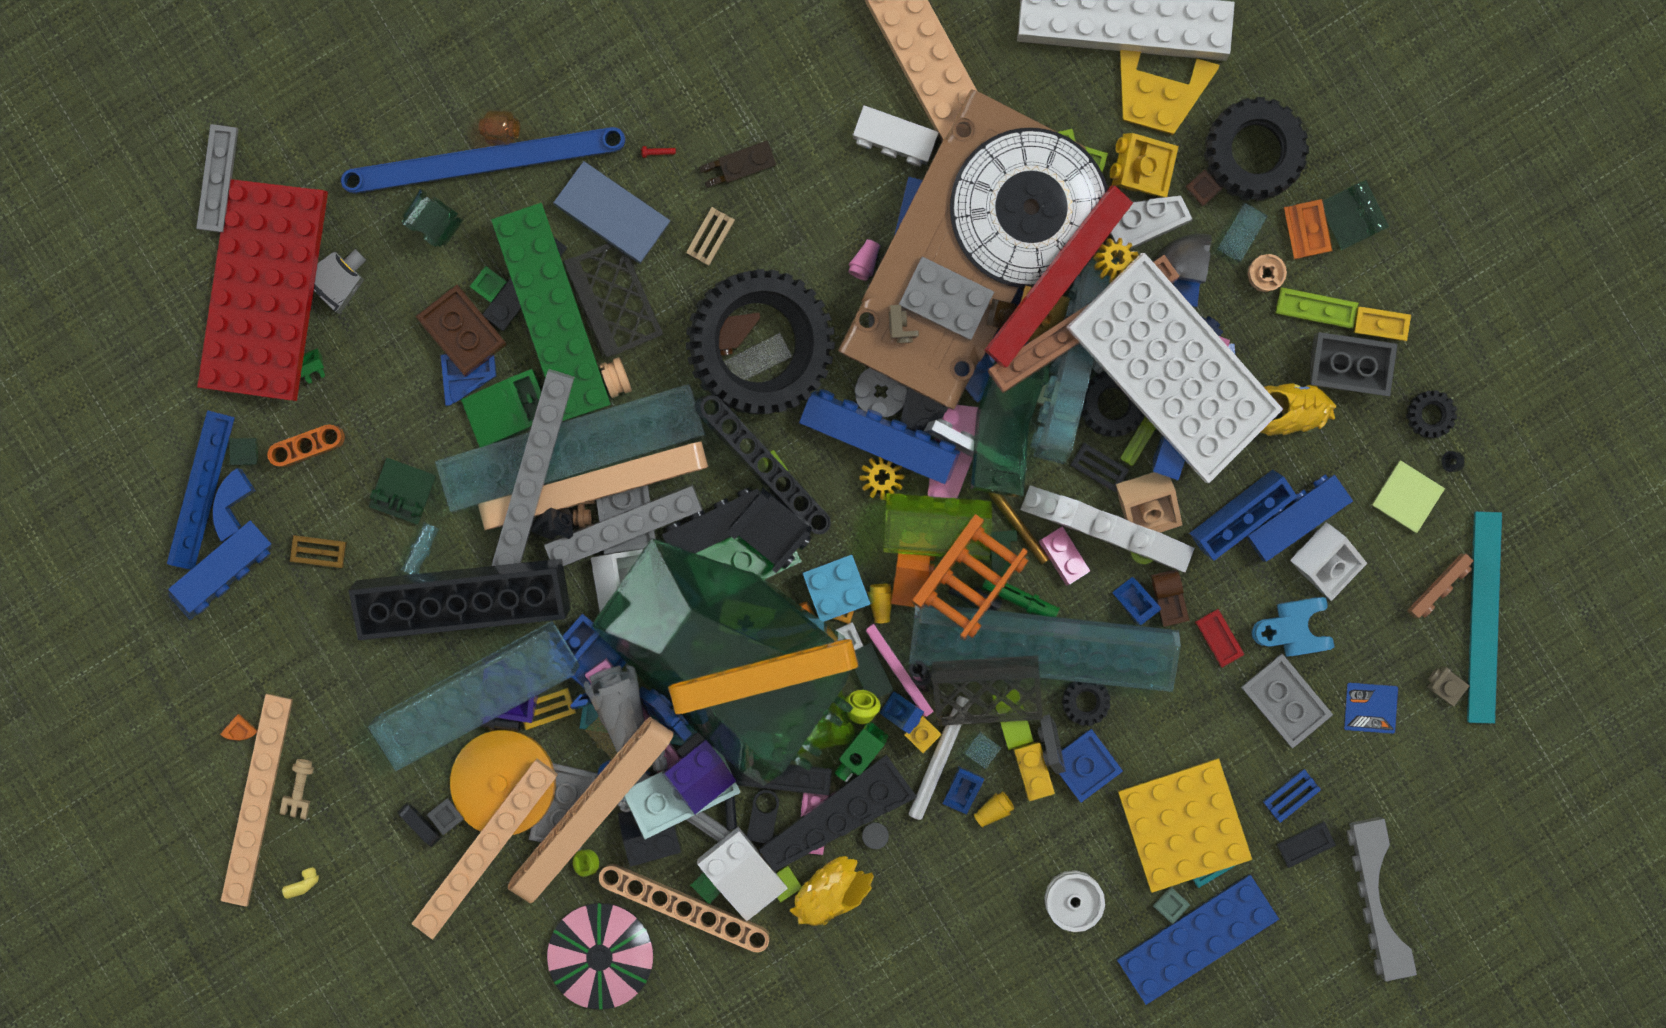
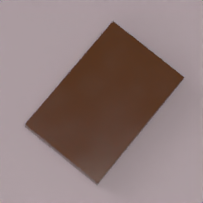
M458 285L454 286L416 316L419 323L464 377H467L507 345Z

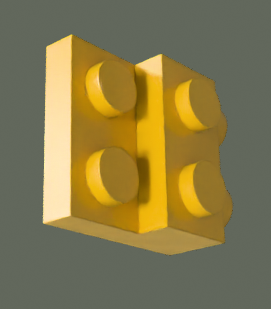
M1135 133L1123 134V137L1118 139L1115 147L1116 152L1119 153L1117 163H1114L1110 169V178L1113 179L1112 185L1161 198L1167 197L1179 146Z

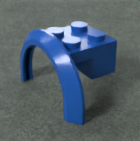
M582 614L547 653V657L585 689L584 682H589L585 673L607 658L613 667L621 666L622 669L641 644L643 627L640 625L632 634L628 644L622 651L602 634L603 631ZM586 692L583 695L580 694L570 705L572 710L586 707L591 703Z

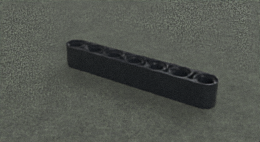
M705 395L698 398L695 404L697 415L763 486L811 527L812 518L818 515L821 518V525L817 529L812 527L811 533L820 535L827 532L831 525L829 515L728 406L717 396ZM708 400L713 401L715 409L710 415L704 411V404ZM726 419H729L733 425L731 432L728 434L722 430V423ZM746 438L751 446L748 452L743 453L740 449V443ZM761 458H765L768 461V468L764 472L758 469V462ZM780 477H783L786 481V487L782 491H778L776 488V481ZM798 496H801L804 501L803 507L800 510H796L793 504Z

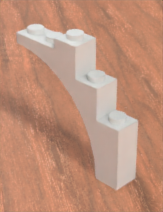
M1031 485L1020 509L1182 572H1186L1194 551L1193 547L1160 532L1098 510L1080 501Z

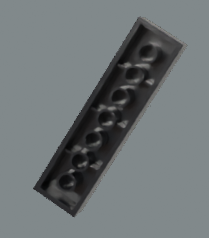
M562 559L356 580L348 590L358 640L562 620L566 618L571 609Z

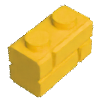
M1037 741L1014 748L1027 799L1032 801L1055 794L1048 768L1043 758L1040 742Z

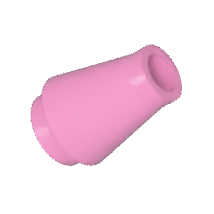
M867 239L863 247L849 263L850 269L848 272L860 280L867 281L869 276H873L878 251L881 246Z

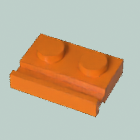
M1322 199L1284 207L1294 259L1333 251Z

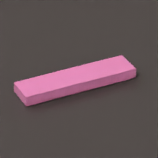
M872 624L866 628L867 634L917 707L924 711L923 715L927 717L934 712L876 626Z

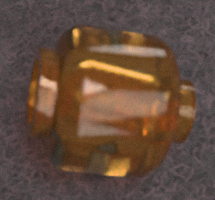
M488 111L484 119H481L479 122V133L483 135L484 140L490 145H509L519 136V120L510 111Z

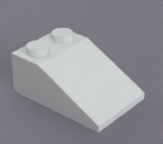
M739 827L697 859L698 866L746 921L788 889Z

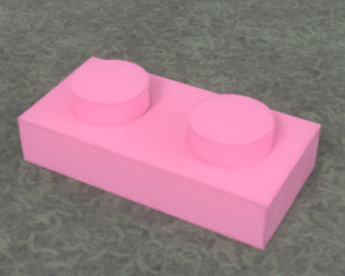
M1063 526L1039 541L1066 586L1090 572V569Z

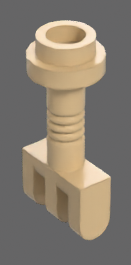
M297 759L292 767V770L297 772L292 797H283L280 814L286 815L289 805L292 806L290 817L296 818L298 808H302L300 819L306 820L310 801L303 800L302 797L307 774H313L314 768L311 761Z

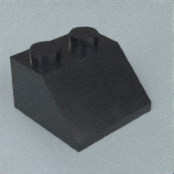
M632 812L618 813L622 839L630 867L682 852L683 849L676 824L644 839Z

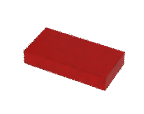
M1219 609L1195 621L1221 668L1245 655Z

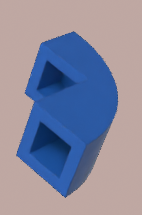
M239 468L232 471L222 482L213 504L214 526L221 542H225L242 528L230 508L256 491L243 470Z

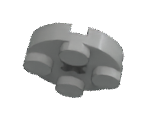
M868 368L859 376L855 387L857 404L862 410L866 412L868 409L877 411L883 415L882 418L895 415L904 406L907 393L906 386L871 368ZM877 384L881 387L887 386L886 394L888 396L886 398L881 396L875 397V386Z

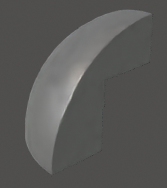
M1190 234L1180 237L1165 246L1154 261L1165 255L1180 276L1179 279L1203 284L1206 282L1209 250L1212 237L1210 234Z

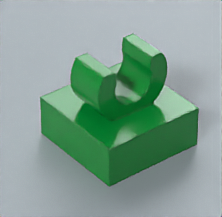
M318 348L305 353L303 357L301 377H305L306 382L309 384L312 383L310 373L317 371L321 378L325 377L323 358Z

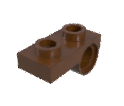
M1175 569L1150 575L1156 601L1161 608L1159 614L1162 626L1165 627L1189 621L1179 572Z

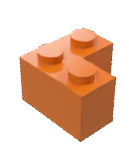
M901 530L891 604L917 607L913 604L912 600L934 571L935 564L930 563V561L935 560L936 545H932L933 534Z

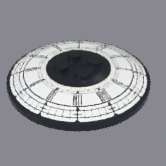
M1042 128L1009 130L982 143L970 154L960 168L950 197L952 230L966 258L981 273L1007 286L1025 288L1026 285L1033 287L1103 197L1108 187L1099 166L1092 156L1069 137ZM1025 201H1036L1039 206L1038 212L1034 215L1027 214L1024 210Z

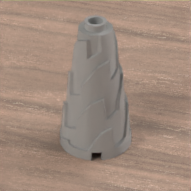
M626 665L628 672H622L621 666H615L590 676V685L589 682H584L585 692L597 711L601 723L607 729L617 752L621 750L644 723L635 668Z

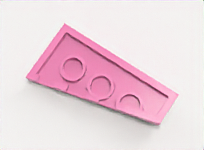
M956 405L954 410L948 408L942 419L953 425L952 429L957 432L965 431L976 437L975 441L979 443L992 409ZM960 452L951 478L946 484L931 478L929 479L926 507L953 510L973 459L972 457Z

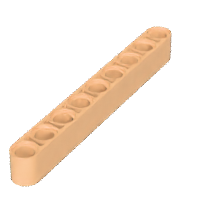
M702 442L688 444L544 485L534 517L542 515L550 507L561 510L706 469L708 464ZM512 495L478 504L484 530L503 526Z
M652 717L646 719L516 871L508 884V890L528 903L534 902L665 750L672 740L673 731Z

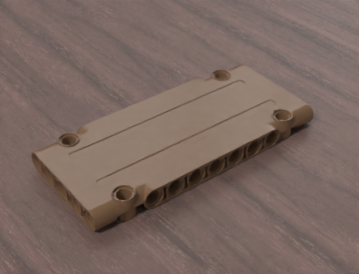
M972 89L969 91L947 137L942 141L838 349V352L952 410L955 409L978 362L982 360L986 353L984 351L985 348L992 341L998 329L997 327L986 325L992 299L1011 303L1018 290L1016 287L1001 284L981 273L972 265L960 249L950 220V197L955 178L970 154L982 143L1000 133L1018 128H1042L1054 131ZM957 125H967L970 129V135L960 137L956 132ZM1034 200L1025 201V212L1030 215L1036 214L1039 209L1038 203ZM921 257L929 259L994 291L971 340L901 307V311L906 310L907 327H902L903 331H919V336L913 337L912 343H897V338L890 339L888 306L899 305ZM864 313L870 314L874 319V324L870 328H865L859 323V318ZM957 362L967 364L969 371L966 376L961 377L955 373L954 367Z

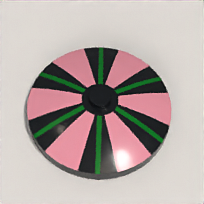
M599 902L583 905L567 914L560 921L551 936L547 960L549 972L555 985L569 1000L586 1008L610 1009L628 1002L644 987L652 970L654 953L650 935L636 915L621 906Z

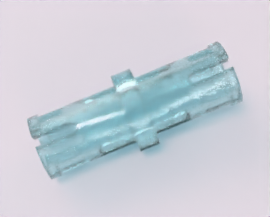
M425 522L423 523L415 543H411L410 548L412 549L401 570L409 574H418L425 557L431 553L429 549L440 529Z

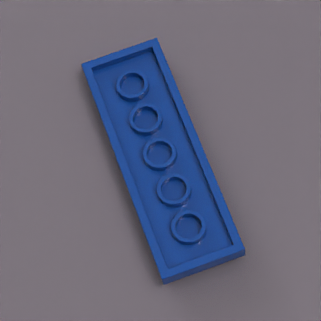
M1248 874L1176 920L1173 924H1170L1117 958V961L1147 1005L1279 920L1252 876Z

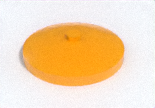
M509 730L491 731L471 740L458 754L450 776L452 800L464 820L481 832L536 759H539L555 771L551 759L543 747L531 737ZM556 778L513 835L534 827L546 815L554 799Z

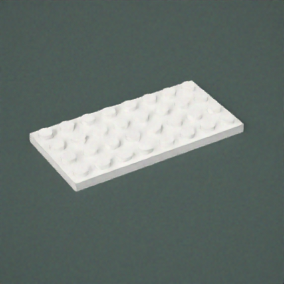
M1141 253L1066 327L1205 483H1210L1283 410L1145 253Z

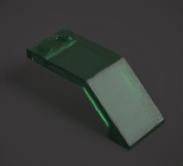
M1049 364L1005 393H1002L989 375L976 412L970 489L1017 498L1024 496L1029 423L1042 387L1048 384Z

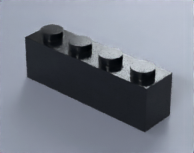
M750 486L738 492L739 498L731 502L725 498L713 504L715 509L706 514L704 510L689 516L691 521L683 525L678 521L665 527L667 532L662 534L675 563H679L691 555L730 538L731 536L727 534L730 524L759 492L758 488L752 490Z

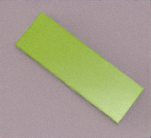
M1281 287L1275 314L1354 329L1359 303Z

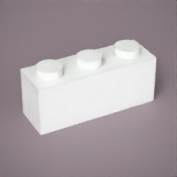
M863 106L853 139L857 140L856 144L868 149H871L872 146L881 148V153L893 158L900 155L907 158V163L921 167L922 163L928 164L938 132Z

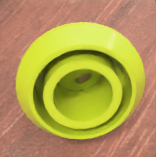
M857 690L850 693L844 702L848 717L857 724L871 722L881 706L879 699L873 693L866 690Z

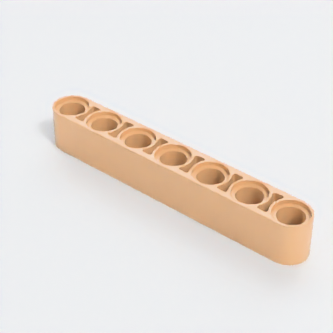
M608 864L599 874V882L605 889L747 950L762 952L769 944V933L764 927L746 921L739 916L622 866ZM606 871H616L619 876L618 881L613 884L608 883L604 877ZM633 880L641 882L643 891L639 894L632 893L629 890V883ZM656 891L665 892L668 898L667 902L657 904L653 900V894ZM682 901L690 903L692 911L686 915L681 914L677 909L678 903ZM708 911L714 913L716 922L712 925L703 923L701 918L703 913ZM736 922L739 924L741 931L737 935L728 934L726 931L728 923ZM756 932L761 933L765 937V942L762 945L756 946L751 943L750 936Z

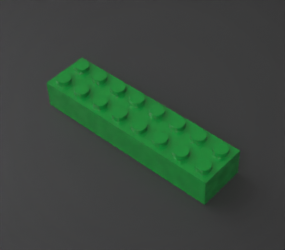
M542 203L491 219L545 378L549 369L575 377L562 421L611 405Z

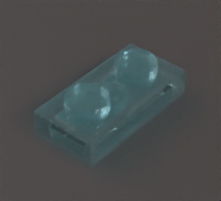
M1244 203L1217 249L1241 262L1268 216Z

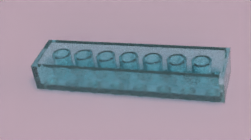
M1115 257L1114 260L1112 259V263L1117 264V262H1119V258ZM1094 259L1082 269L1070 286L1068 298H1072V301L1069 300L1064 320L1091 303L1110 284V276L1106 275L1105 278L1100 279L1099 276L1102 270H1094V265L1097 263ZM1078 344L1051 362L1049 372L1054 374L1050 376L1049 382L1046 383L1043 397L1047 398V401H1044L1037 418V422L1041 423V426L1037 427L1031 442V447L1035 448L1034 457L1064 464L1072 452L1094 363V358L1081 344Z
M551 621L376 716L368 728L395 771L574 676L580 665L554 622Z

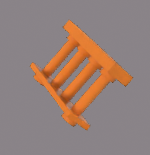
M976 514L912 600L913 604L921 610L924 605L928 607L930 605L962 627L964 631L961 633L960 638L964 641L968 636L973 638L982 626L978 623L1014 572L1020 573L1029 561L1025 558L1028 551L1024 548L1017 556L984 532L985 529L982 527L984 520ZM972 540L981 542L1011 564L1003 577L969 554V550L966 548ZM956 561L960 564L963 562L996 586L987 599L953 575L954 572L951 571V568ZM940 583L943 585L948 584L980 607L972 620H969L937 597L938 594L935 590Z

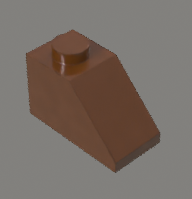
M760 313L730 316L725 320L719 336L721 356L733 355V350L738 349L761 320Z

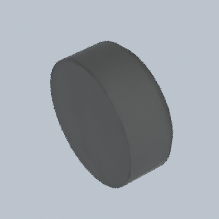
M872 822L864 828L862 838L865 845L869 848L880 849L888 842L889 834L883 824Z

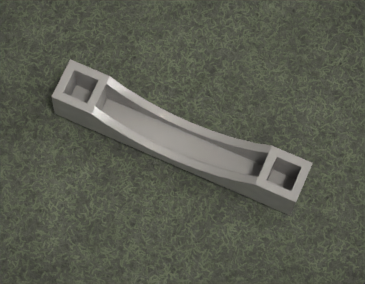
M693 483L631 510L573 531V537L570 539L559 536L553 540L546 541L544 546L550 560L562 559L563 566L702 511V505Z
M1376 817L1349 823L1350 830H1347L1349 845H1354L1356 856H1352V862L1355 872L1359 871L1361 882H1357L1358 891L1361 898L1365 897L1366 908H1363V915L1366 924L1370 923L1372 931L1371 934H1368L1369 944L1372 950H1376L1377 959L1374 960L1375 972L1377 976L1381 975L1384 981L1415 976L1417 973L1412 949L1401 941L1391 929L1380 903L1379 873L1384 855L1390 846L1385 819Z

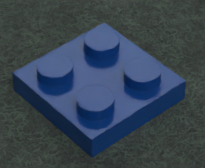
M1091 728L1062 749L1066 772L1059 773V775L1080 803L1123 772Z

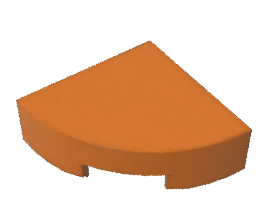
M237 714L220 735L229 740L240 741L253 737L257 734L258 730L240 714Z

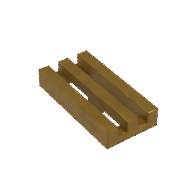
M293 535L290 562L344 568L343 562L347 542ZM298 541L339 546V552L299 547ZM297 552L335 556L338 557V561L333 562L296 556Z

